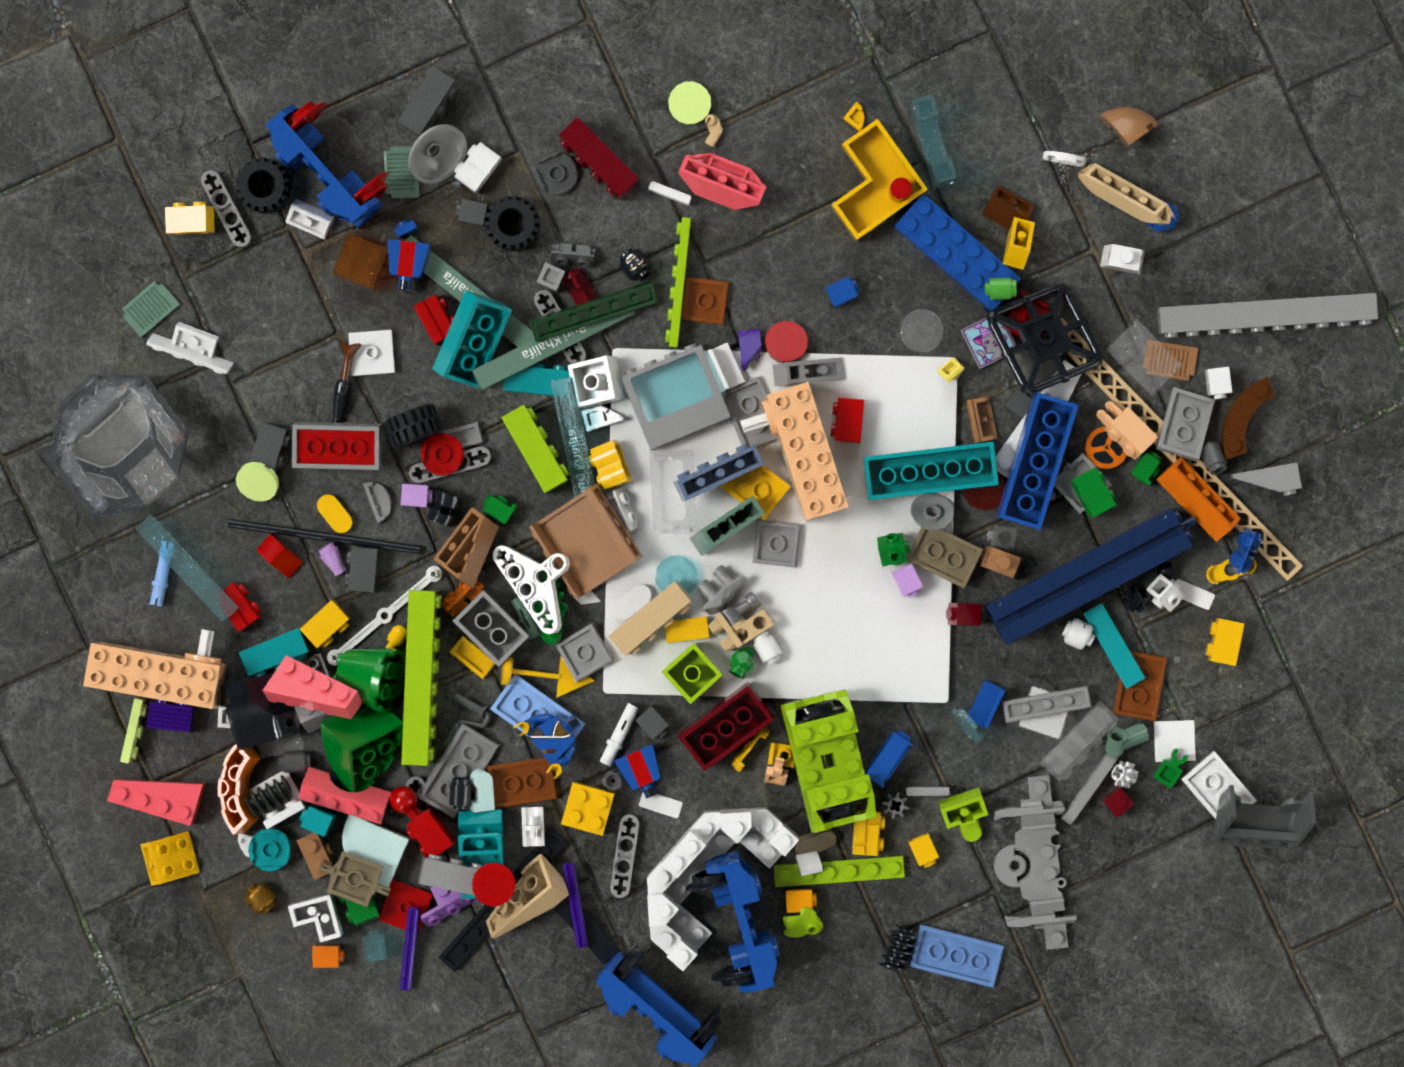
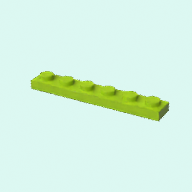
M682 217V222H677L676 235H680V243H675L674 256L678 257L677 265H673L672 278H676L675 287L671 286L670 299L674 301L673 308L668 309L667 321H671V330L666 329L665 342L669 343V348L677 349L691 218Z
M903 855L821 861L822 872L801 876L797 863L774 865L775 887L905 878Z

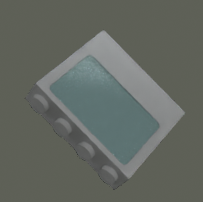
M691 344L684 347L685 352L677 354L676 351L664 356L665 360L658 363L656 359L644 364L645 368L638 371L636 367L625 371V376L621 377L650 450L731 418L702 345Z

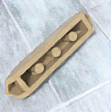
M1096 163L1090 164L1078 172L1079 179L1092 193L1129 215L1147 223L1170 224L1172 210L1169 205Z

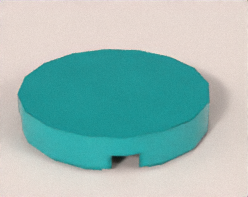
M268 828L260 830L253 836L249 843L248 853L250 860L255 866L263 871L271 872L281 869L288 863L292 853L290 839L285 833L278 829Z

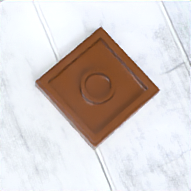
M686 277L681 320L724 325L729 282Z

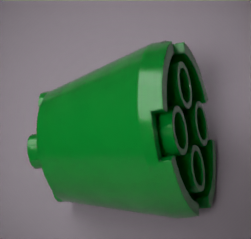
M394 648L349 649L344 653L338 654L336 661L338 667L333 679L357 690L362 699V704L377 712L389 713L393 710L392 704L395 698H400L404 688L406 667L403 666L402 662L404 653Z

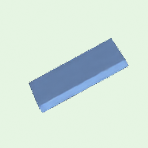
M922 924L919 925L917 933L919 937L915 941L916 945L913 949L910 967L994 988L1004 945Z

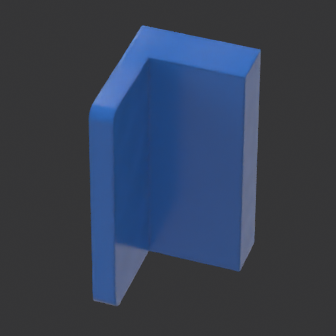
M984 680L966 719L987 729L1005 693V689Z

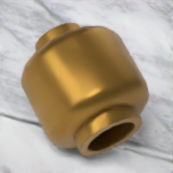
M253 883L245 890L247 895L244 901L255 914L262 913L264 915L276 905V895L265 883H260L259 885Z

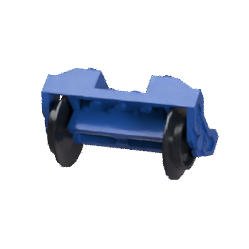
M649 944L642 949L635 946L625 957L622 952H618L598 973V978L595 981L601 987L605 1001L608 1004L607 1009L615 1016L619 1014L623 1017L635 1004L637 1006L635 1010L644 1018L649 1016L653 1020L652 1025L662 1032L657 1037V1052L664 1059L669 1057L672 1061L687 1063L696 1067L707 1055L718 1038L714 1030L721 1022L718 1016L721 1007L717 1006L701 1022L636 965L649 949Z

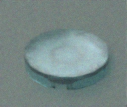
M680 555L669 556L663 559L655 572V581L661 592L675 580H678L688 594H690L698 581V573L694 563Z
M956 706L950 711L956 723L970 739L977 744L984 739L983 733L981 731L978 733L975 730L978 728L977 724L964 710Z

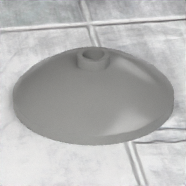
M448 124L434 126L422 133L414 142L409 153L408 165L412 175L420 182L427 184L441 182L453 175L457 165L461 161L463 162L466 156L467 142L464 134L455 126Z

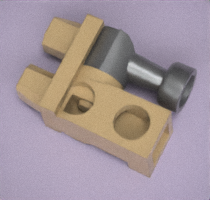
M752 591L745 596L746 600L735 607L726 608L716 615V619L708 625L714 635L725 629L729 636L719 643L726 652L735 647L739 648L774 625L764 608L747 620L743 617V614L751 607L755 610L761 606Z

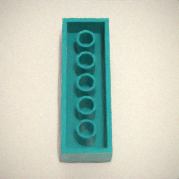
M994 442L863 457L868 501L999 485Z

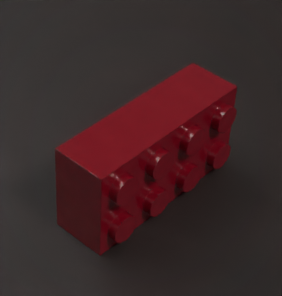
M578 117L559 134L560 146L568 154L573 152L576 155V162L583 169L588 167L592 171L590 173L592 178L598 184L603 182L607 186L605 188L606 191L615 200L619 198L622 201L640 183L639 178Z
M747 681L681 730L678 737L702 769L706 771L774 720V715Z

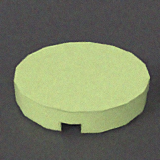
M693 81L677 85L672 90L668 100L672 116L679 123L685 125L702 122L708 116L711 109V97L707 89Z
M250 462L244 464L238 471L236 485L239 491L247 498L263 502L275 496L279 487V478L275 471L271 468L269 470L265 467V464Z

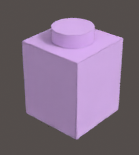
M402 484V506L428 507V504L432 503L433 490H430V486Z
M912 563L892 572L902 596L908 595L911 598L921 593L919 589L923 585Z

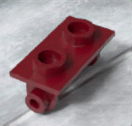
M579 267L563 276L562 281L576 305L597 299L596 294Z

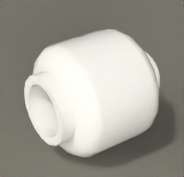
M1075 618L1073 621L1069 620L1062 633L1064 642L1078 650L1084 649L1086 645L1090 647L1095 638V635L1092 634L1093 626L1079 618Z

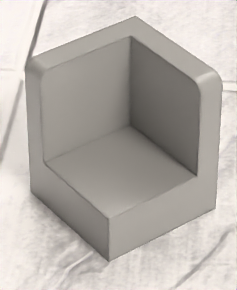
M545 262L537 284L557 293L565 271Z

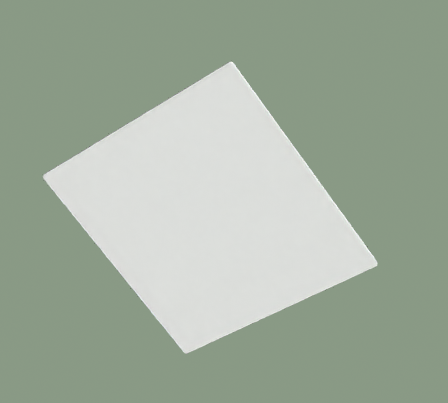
M615 348L612 351V356L617 357L620 375L623 377L625 376L624 372L636 367L638 371L645 368L644 364L656 359L658 363L665 360L664 356L676 351L677 354L685 352V350ZM704 351L720 392H723L725 389L708 351ZM731 351L745 382L760 376L767 394L796 386L775 387L772 365L780 363L773 360L768 352H760V358L757 361L753 360L748 365V369L742 371L740 351ZM696 353L631 379L632 386L648 422L713 396ZM805 353L798 360L806 361L841 357L844 379L809 383L849 507L804 522L778 440L757 448L764 466L791 486L765 521L800 524L796 568L753 563L757 520H763L760 517L703 556L700 555L690 537L741 503L720 486L682 502L674 481L678 480L677 475L689 470L691 474L697 471L696 466L707 461L709 464L717 462L716 457L726 452L729 455L735 453V448L742 444L731 418L650 450L622 381L625 399L611 402V410L622 415L626 420L610 425V441L616 440L619 442L632 481L608 490V493L623 488L624 492L628 494L629 504L632 512L637 516L639 527L628 533L643 557L606 580L604 643L614 661L603 668V691L607 694L683 696L661 671L691 644L695 643L723 674L700 696L727 697L748 681L760 698L804 699L846 689L849 700L946 703L949 699L951 628L946 618L948 603H951L952 583L912 564L923 587L919 589L921 593L911 598L908 595L902 596L892 572L911 563L904 562L900 565L882 567L877 537L886 536L890 533H903L904 541H909L911 550L921 529L911 516V506L913 501L920 495L868 501L863 457L955 446L957 379L948 383L937 372L953 357ZM838 397L864 400L860 444L835 442L834 437L830 436L831 423H836V415H832L833 402H837ZM954 491L933 493L946 498L954 510ZM953 520L948 527L942 529L952 535ZM723 565L734 578L740 575L746 578L743 586L736 592L726 608L735 607L746 600L745 596L752 591L761 606L755 610L751 607L743 614V617L747 620L764 608L774 623L772 627L764 632L768 631L770 635H773L782 653L779 654L780 659L771 664H768L767 661L763 663L753 646L755 644L753 639L739 648L735 647L726 652L719 643L729 636L725 629L714 635L709 628L710 638L667 644L665 628L662 625L656 630L658 635L649 642L646 639L641 642L640 646L642 648L633 656L630 653L624 656L608 636L628 619L621 620L614 615L613 606L618 599L636 585L647 586L651 591L652 600L675 580H678L693 600L689 603L692 607L682 615L680 612L676 613L673 618L681 620L707 616L709 625L716 619V615L722 611L711 615L704 611L702 608L708 600L697 590V586L702 581L708 580L717 592L724 588L721 582L713 575L714 570ZM750 647L754 651L755 670L746 675L744 679H740L729 672L732 655L739 649Z

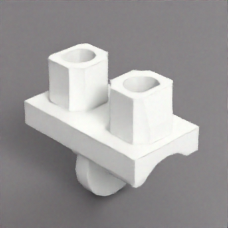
M522 807L523 847L545 846L543 807Z

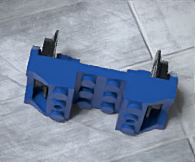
M738 850L717 855L705 861L706 870L692 876L693 882L686 886V891L697 892L712 889L717 907L733 903L744 942L728 946L733 965L713 973L711 980L721 981L722 986L725 987L739 985L740 992H756L774 987L773 978L777 967L776 957L780 956L776 936L771 935L769 930L756 933L749 908V903L760 901L759 894L762 893L758 873L753 874L752 868L739 856Z

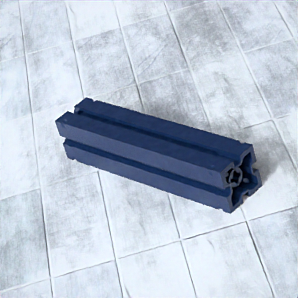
M1172 508L1166 509L984 605L1003 643L1008 645L1175 557L1181 552L1192 548L1193 546L1190 542L1193 539L1186 529L1197 524L1194 516L1183 521L1177 510L1173 511Z

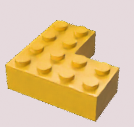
M878 119L842 143L841 147L865 181L834 202L831 207L857 242L915 201L923 193H926L928 189ZM902 177L910 181L912 191L908 199L898 203L890 198L889 188L895 179Z

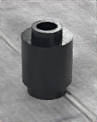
M452 778L449 804L453 805V809L463 810L466 809V806L471 805L472 784L469 778Z

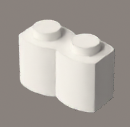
M481 142L478 145H472L467 153L469 155L468 159L465 162L461 161L454 170L456 173L455 179L476 194L502 160L499 155Z

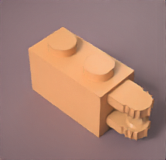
M1108 401L1105 407L1115 418L1114 420L1103 410L1097 412L1096 416L1106 426L1104 430L1109 438L1117 442L1123 448L1124 453L1134 460L1158 438L1129 407L1122 411L1113 402Z

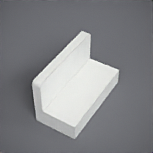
M728 343L708 350V354L725 391L745 382Z

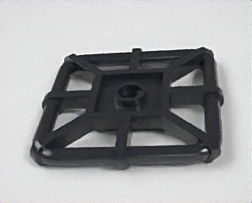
M1065 284L1051 285L1029 295L1025 293L1020 295L1019 299L996 307L987 313L986 320H988L989 328L1002 352L1001 356L1007 361L1018 385L1023 389V393H1035L1061 382H1069L1070 378L1102 364L1103 357L1087 325L1088 321L1086 318H1083L1071 292L1066 288ZM1056 293L1051 311L1039 316L1032 302ZM1062 296L1075 319V322L1063 326L1057 314ZM1023 306L1026 308L1031 320L1019 323L1002 316V314ZM997 323L1018 331L1023 343L1009 348ZM1080 329L1091 351L1074 345L1067 332ZM1041 333L1045 336L1049 335L1048 342L1042 341ZM1026 349L1033 361L1027 381L1013 354ZM1071 352L1088 359L1089 362L1066 370L1060 355ZM1052 359L1058 375L1034 384L1040 364Z

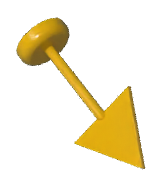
M511 656L502 664L501 685H509L512 674L558 679L556 698L594 682L589 676L576 682L562 656H560L559 674L513 669V658Z

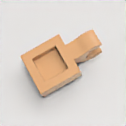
M776 757L774 766H767L764 782L785 786L789 770L783 768L784 758Z

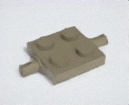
M342 851L339 861L334 867L321 862L322 867H319V871L330 874V884L326 891L327 893L366 908L371 897L376 892L388 897V892L391 890V888L379 884V877L383 866Z

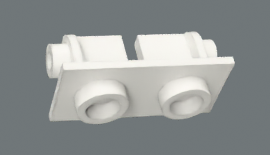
M620 488L606 494L607 500L614 511L619 512L617 516L626 530L630 532L639 528L637 516L632 512L629 496L624 492V489Z

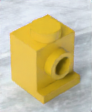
M771 742L768 764L774 765L776 757L781 758L780 754L785 751L789 754V757L784 760L783 766L794 768L790 744Z

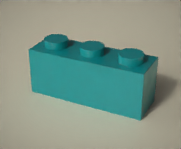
M536 363L532 367H528L504 379L503 391L568 398L570 387L569 371H566V366L554 365L553 369H546L545 364Z
M297 628L239 652L248 677L252 675L258 677L266 675V670L274 667L277 670L286 655L300 661L307 658L306 653L311 652L305 635L300 628Z

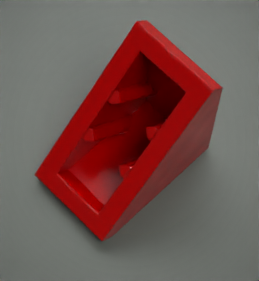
M272 534L257 548V551L270 565L288 578L303 563L301 559Z

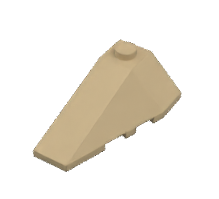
M539 854L524 867L521 872L523 874L522 877L515 884L513 896L508 902L501 906H496L486 920L491 938L495 939L554 908L569 895L563 877L543 855Z

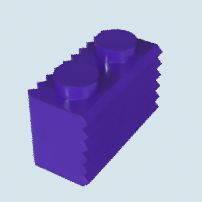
M159 699L151 701L149 703L146 726L147 728L191 733L195 706L181 703L173 704Z

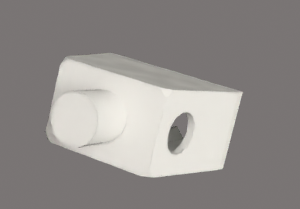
M1116 244L1105 245L1100 267L1140 275L1145 253L1141 249Z

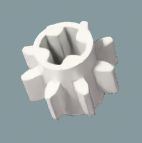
M1120 761L1119 765L1113 767L1111 778L1116 780V786L1130 788V785L1137 782L1138 771L1133 769L1135 764Z

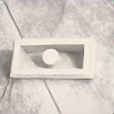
M295 199L291 204L285 223L325 240L335 216L330 217L324 210Z

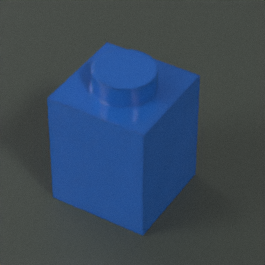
M849 276L825 287L834 308L857 298V292L860 291L855 279L850 280Z

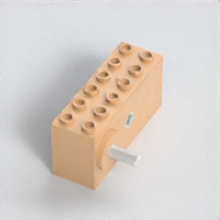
M809 382L766 395L764 401H761L764 413L741 420L740 423L744 433L768 426L772 437L777 436L804 522L849 507Z
M202 629L197 654L185 653V656L106 642H95L90 645L83 686L214 709L221 706L223 695L220 687L225 684L228 664L221 663V658L210 656L214 631Z

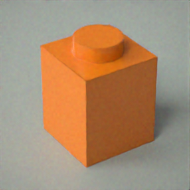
M314 944L312 946L313 968H339L341 962H344L345 953L344 949H341V944Z

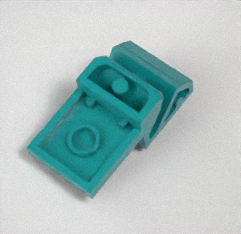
M502 809L475 813L471 810L458 811L459 859L463 861V865L470 867L472 863L480 865L499 863L504 865ZM461 893V899L476 898L475 895Z

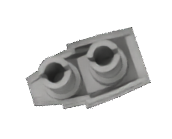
M723 565L717 567L713 575L721 582L724 588L717 592L708 580L702 581L697 586V590L708 600L702 609L709 615L724 610L727 604L734 598L736 592L743 586L746 580L743 575L734 578Z

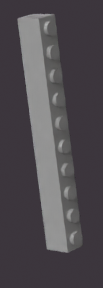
M1376 293L1159 307L1157 315L1159 335L1164 334L1165 338L1178 337L1177 333H1186V337L1199 336V332L1208 331V335H1220L1221 330H1229V334L1243 333L1242 329H1251V332H1264V328L1272 327L1273 331L1286 330V326H1294V330L1307 329V325L1316 324V328H1327L1329 323H1337L1338 327L1351 326L1350 322L1359 321V325H1371L1373 320L1378 319Z

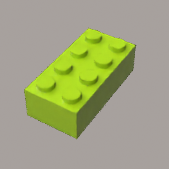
M522 405L501 417L544 493L547 494L569 481L567 476L570 473L563 463H558L556 458L559 457V454L552 444L549 446L545 439L548 438V435L543 426H537L535 420L538 418L532 407L527 408L525 405Z

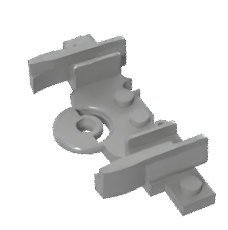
M1049 775L1027 777L1029 799H1020V807L1010 806L993 810L994 821L1004 817L1020 816V829L1015 832V844L1007 845L998 852L994 860V871L997 878L1003 884L1009 887H1020L1021 896L1028 900L1031 915L1024 916L1004 915L1005 922L1008 927L1034 925V929L1044 928L1047 950L1067 948L1066 924L1074 923L1077 920V915L1055 916L1054 914L1056 911H1065L1064 898L1058 887L1064 888L1066 880L1063 877H1057L1060 873L1058 849L1061 845L1051 842L1053 835H1059V832L1055 829L1054 815L1063 814L1065 807L1061 801L1052 802ZM1014 851L1023 852L1030 861L1028 874L1018 881L1017 877L1021 876L1026 870V862L1021 856L1014 855ZM1014 861L1019 863V868L1016 870L1011 867ZM1063 880V884L1059 885L1058 882Z

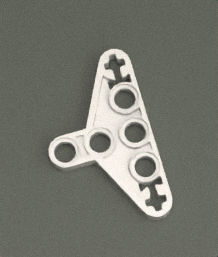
M496 547L493 551L494 562L537 625L546 634L559 632L562 623L555 580L569 569V558L564 554L557 553L551 555L541 564L511 547ZM501 551L507 552V554H505V558L507 559V561L512 562L513 560H515V563L509 564L505 559H500V557L502 556ZM558 557H561L564 565L558 570L554 562ZM515 566L520 570V574L516 579L511 576V569ZM543 570L548 575L544 583L540 582L538 578L539 573ZM525 584H529L532 589L528 596H525L522 592ZM537 601L543 603V610L540 613H537L534 609ZM548 620L554 621L552 624L553 628L547 627L549 625Z

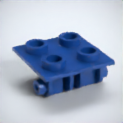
M1247 527L1244 532L1240 533L1237 540L1239 546L1236 552L1233 551L1229 559L1230 568L1239 575L1240 573L1246 574L1247 571H1250L1253 560L1247 559V557L1252 559L1255 557L1248 553L1249 551L1257 553V550L1251 547L1258 549L1262 541L1261 533L1252 532Z

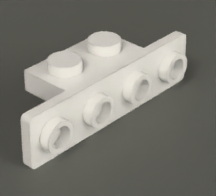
M181 322L176 324L172 340L154 333L147 340L146 345L151 346L156 351L170 353L175 358L189 360L197 366L208 367L219 374H228L233 367V362L214 355L219 336Z

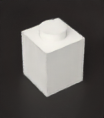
M1229 367L1205 370L1208 396L1214 395V399L1227 398V394L1232 393Z

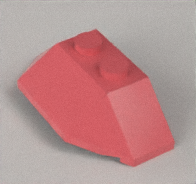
M713 153L693 156L686 155L678 172L695 195L733 210L759 205L766 190L764 183L760 181L751 168Z

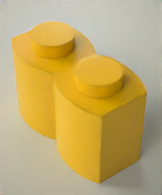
M612 440L590 449L591 455L589 459L592 466L597 468L598 475L596 479L601 488L612 490L632 481L618 441Z

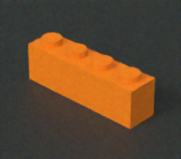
M1179 457L1156 479L1191 517L1194 516L1196 521L1216 542L1231 531L1241 519L1182 457Z

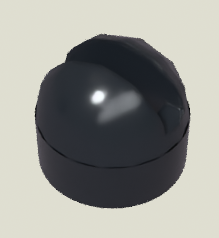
M1171 561L1161 563L1157 568L1158 576L1162 574L1167 579H1173Z

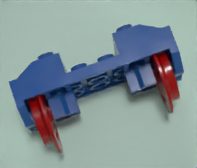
M311 101L300 109L292 104L281 110L265 124L270 130L273 148L277 151L274 155L288 169L292 167L296 170L305 163L314 173L319 172L316 176L326 188L317 195L320 200L317 204L330 217L334 215L338 219L355 224L358 229L361 228L382 207L383 204L378 198L388 188L385 180L389 173L384 172L365 185L354 171L351 170L339 181L312 151L324 140V137L316 130L312 123L323 113L327 103L322 102L316 105Z

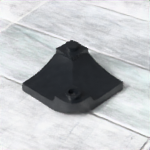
M274 673L248 679L243 678L225 683L220 687L226 704L225 712L238 751L290 736L300 726L297 712L292 706L281 702H270L263 692V689ZM286 720H291L292 726H288Z

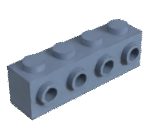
M745 443L735 448L737 452L732 455L726 452L716 457L717 462L709 464L707 461L696 466L698 470L691 474L688 470L677 475L678 480L674 481V485L682 502L764 465L756 445L748 446V443Z

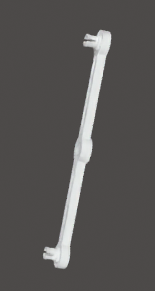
M437 566L429 567L426 571V576L409 590H422L431 581H439L442 577L441 569ZM409 590L388 608L379 609L377 617L341 648L331 650L327 655L328 662L331 665H337L336 661L339 653H344L355 647L382 623H389L393 618V614L408 602ZM383 612H386L388 614L387 619H383L381 617V614Z

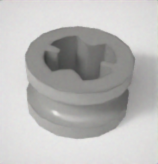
M413 776L407 781L406 786L410 787L414 780H418V784L421 783L423 787L425 781L419 776ZM419 788V789H418V792H415L416 795L419 794V792H420V790H421L422 788Z

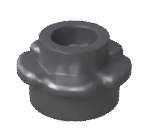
M608 771L602 780L603 786L607 787L608 791L615 792L617 789L622 788L624 784L623 776L618 771Z

